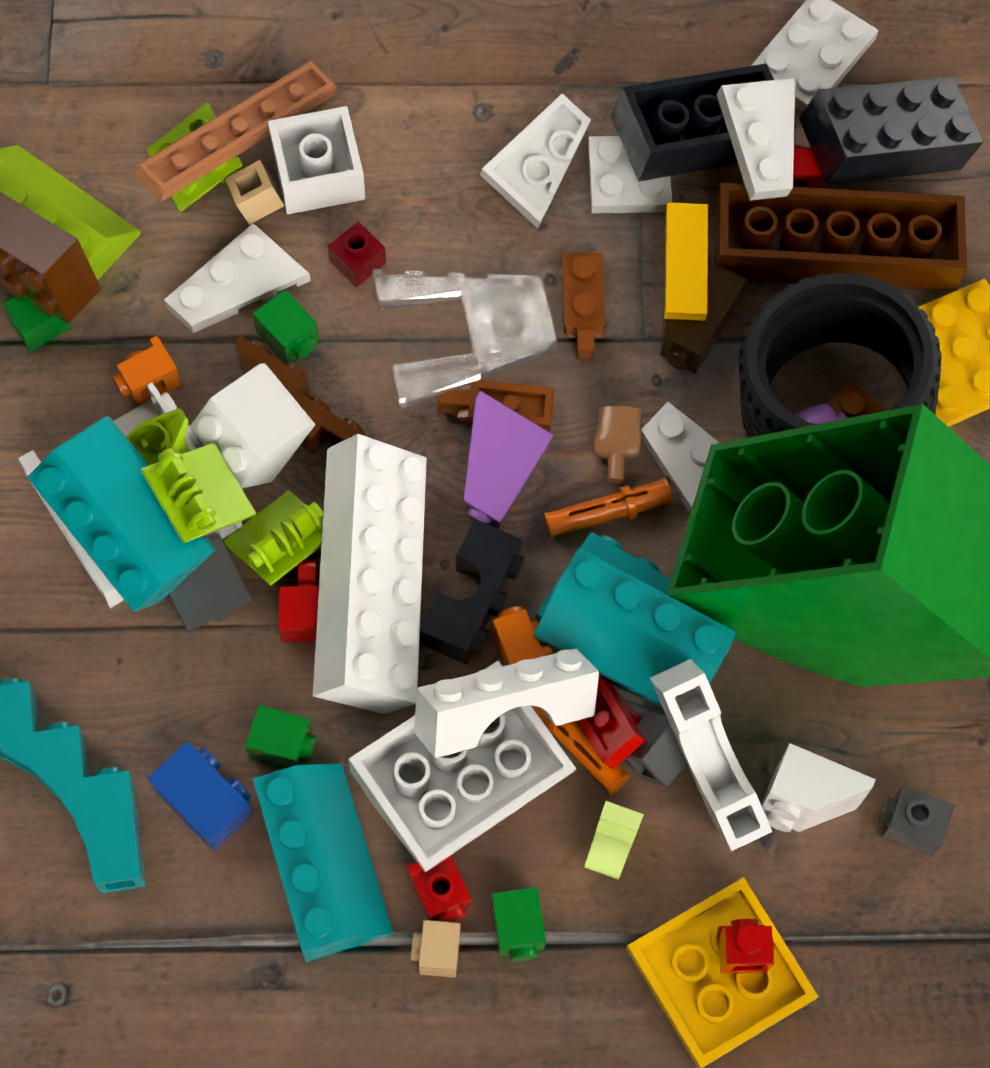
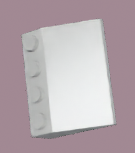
M497 661L486 669H495L503 666ZM531 705L513 708L497 717L486 728L475 748L434 758L414 733V715L349 758L351 774L378 813L425 872L576 771L573 763Z

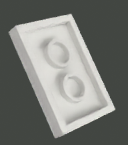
M806 0L751 66L767 63L774 80L795 78V107L804 111L818 89L837 87L874 42L878 29L831 0Z

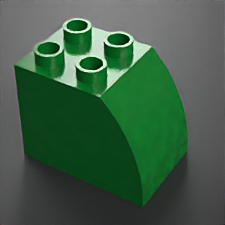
M924 404L710 445L666 594L737 632L735 640L753 649L805 670L855 686L871 687L990 678V464Z

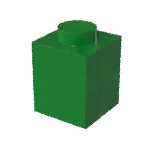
M285 289L253 313L256 333L285 364L293 362L297 358L303 359L307 357L319 342L317 322Z
M25 295L21 299L13 297L2 303L9 322L29 352L72 329L71 322L68 324L55 315L47 317L34 306L32 300Z
M259 705L245 744V749L250 759L281 768L302 765L303 760H311L317 743V735L312 734L313 730L310 719Z
M538 887L493 893L491 906L499 957L510 955V961L512 962L526 961L538 957L537 951L544 950L546 945Z

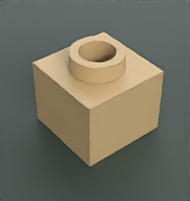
M261 160L225 178L236 206L249 225L285 206L273 178Z
M423 920L422 933H413L411 961H419L420 975L456 978L460 923Z

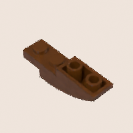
M241 335L237 337L235 345L243 373L246 374L257 365L265 363L316 424L300 444L303 448L315 455L323 443L332 447L356 434L366 436L365 431L358 423L349 418L340 419L331 413L328 405L315 396L310 397L307 375L300 367L292 362H287L286 364L273 356L272 351L266 345L257 340L250 342Z

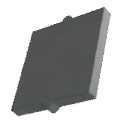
M220 535L209 540L216 550L169 593L188 633L216 619L221 622L225 619V615L253 602Z

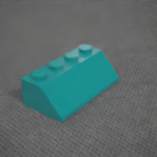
M107 416L55 448L27 478L133 612L159 604L216 549L205 535L186 543L181 541L140 471L149 465L113 420Z
M579 548L558 582L533 638L557 651L577 648L599 671V674L663 708L650 678L692 659L705 673L710 685L728 654L737 632Z
M295 765L252 778L305 962L394 935L343 765Z

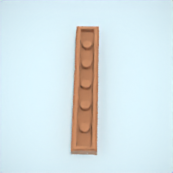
M309 61L137 164L133 175L160 202H163L270 136L268 121L309 112L333 97L337 86L312 61Z

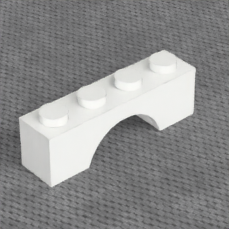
M576 648L561 650L555 654L535 659L521 660L518 663L495 669H484L475 674L454 679H444L434 684L418 687L416 692L414 733L434 758L475 748L486 728L497 717L519 706H537L555 726L592 717L595 714L599 671Z
M689 659L651 677L650 680L715 829L722 840L733 851L771 833L772 829L757 794L745 776L728 741L721 722V710L705 673L692 659Z

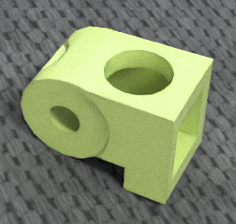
M606 801L584 868L619 880L644 814Z

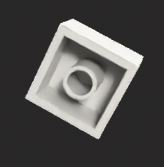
M347 106L268 121L271 147L287 215L365 200L364 174Z

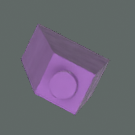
M481 391L475 401L463 506L469 509L466 516L471 520L476 519L488 525L492 523L499 528L549 447L554 435Z

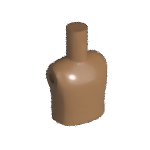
M604 406L598 409L597 429L594 437V454L608 459L607 482L610 484H622L624 482L625 460L638 458L641 454L640 423L642 411L638 408Z

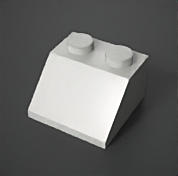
M262 363L212 396L190 428L204 446L211 443L216 444L243 489L273 482L316 424L269 367Z
M789 743L774 771L761 806L771 827L784 832H791L792 829L800 832L856 810L873 788L876 779Z

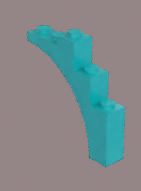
M19 678L0 680V759L12 763L37 778L62 801L74 818L86 846L93 882L100 893L146 887L136 786L129 770L122 771L120 767H106L95 771V776H89L86 738L78 725L72 726L68 722L49 724L45 727L44 731H40L37 694L30 682H23Z

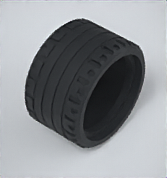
M841 272L828 275L819 274L809 279H801L795 284L784 287V290L780 293L776 292L767 303H763L759 307V312L753 315L749 321L750 327L744 331L739 349V385L743 428L746 429L747 438L816 425L792 414L778 401L770 386L780 368L793 356L810 347L826 343H851L867 347L881 354L897 368L907 387V391L899 403L891 410L924 404L936 415L942 361L939 338L935 336V328L929 322L928 315L923 309L918 308V303L913 298H908L904 291L899 288L895 289L888 282H881L871 276L865 277L856 273L841 274Z

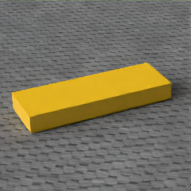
M667 202L664 319L706 321L708 204Z

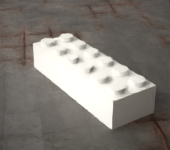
M356 434L327 449L313 696L387 714L416 704L427 457L360 434Z

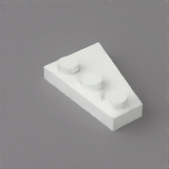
M795 78L722 85L717 93V97L750 201L788 196L793 189Z
M561 94L482 168L480 176L538 229L591 119L564 94Z
M253 223L166 297L164 303L165 307L195 333L238 314L239 309L260 299L263 302L272 299L277 295L278 291L294 284L299 287L310 282V273Z
M667 402L641 429V439L664 475L671 479L682 496L681 501L690 512L710 445L718 444L719 442L671 403Z

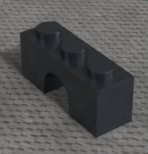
M476 519L473 520L456 555V571L473 578L479 588L474 595L462 600L451 599L437 593L419 630L420 645L466 665L472 653L480 655L490 632L485 629V626L491 615L497 617L502 611L508 595L503 592V589L509 578L517 579L524 564L525 556L520 555L522 539Z

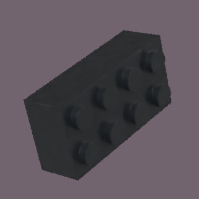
M767 63L622 87L611 119L638 182L738 164L717 93L722 85L774 80Z
M954 77L818 89L799 117L826 185L961 170L983 144L980 133Z

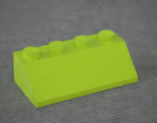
M19 145L0 148V192L76 237L97 280L141 235L140 230Z

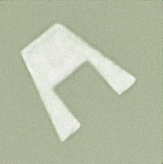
M383 269L372 270L380 311L460 299L473 353L392 365L400 409L557 350V338L540 276L488 274V279L466 278L465 273L449 272V277L424 276V271L405 270V275L383 274Z

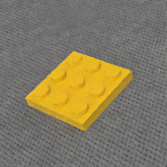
M985 278L918 307L923 309L928 315L929 322L935 328V336L939 338L942 361L936 416L948 427L990 409V285Z
M744 877L626 947V950L697 1068H704L819 997ZM746 918L759 920V925L772 926L774 965L767 973L720 974L718 926H731L732 920Z

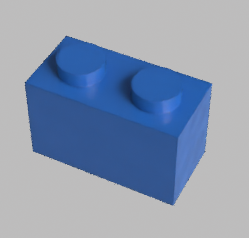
M187 741L147 779L152 789L212 851H215L253 815L247 802L251 795L237 779L233 777L227 782L218 773L217 769L221 765L205 747L202 746L197 751Z

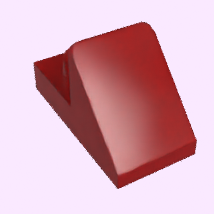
M598 676L595 714L592 717L578 720L602 763L613 770L646 741L637 727V724L642 719L640 715L604 677Z

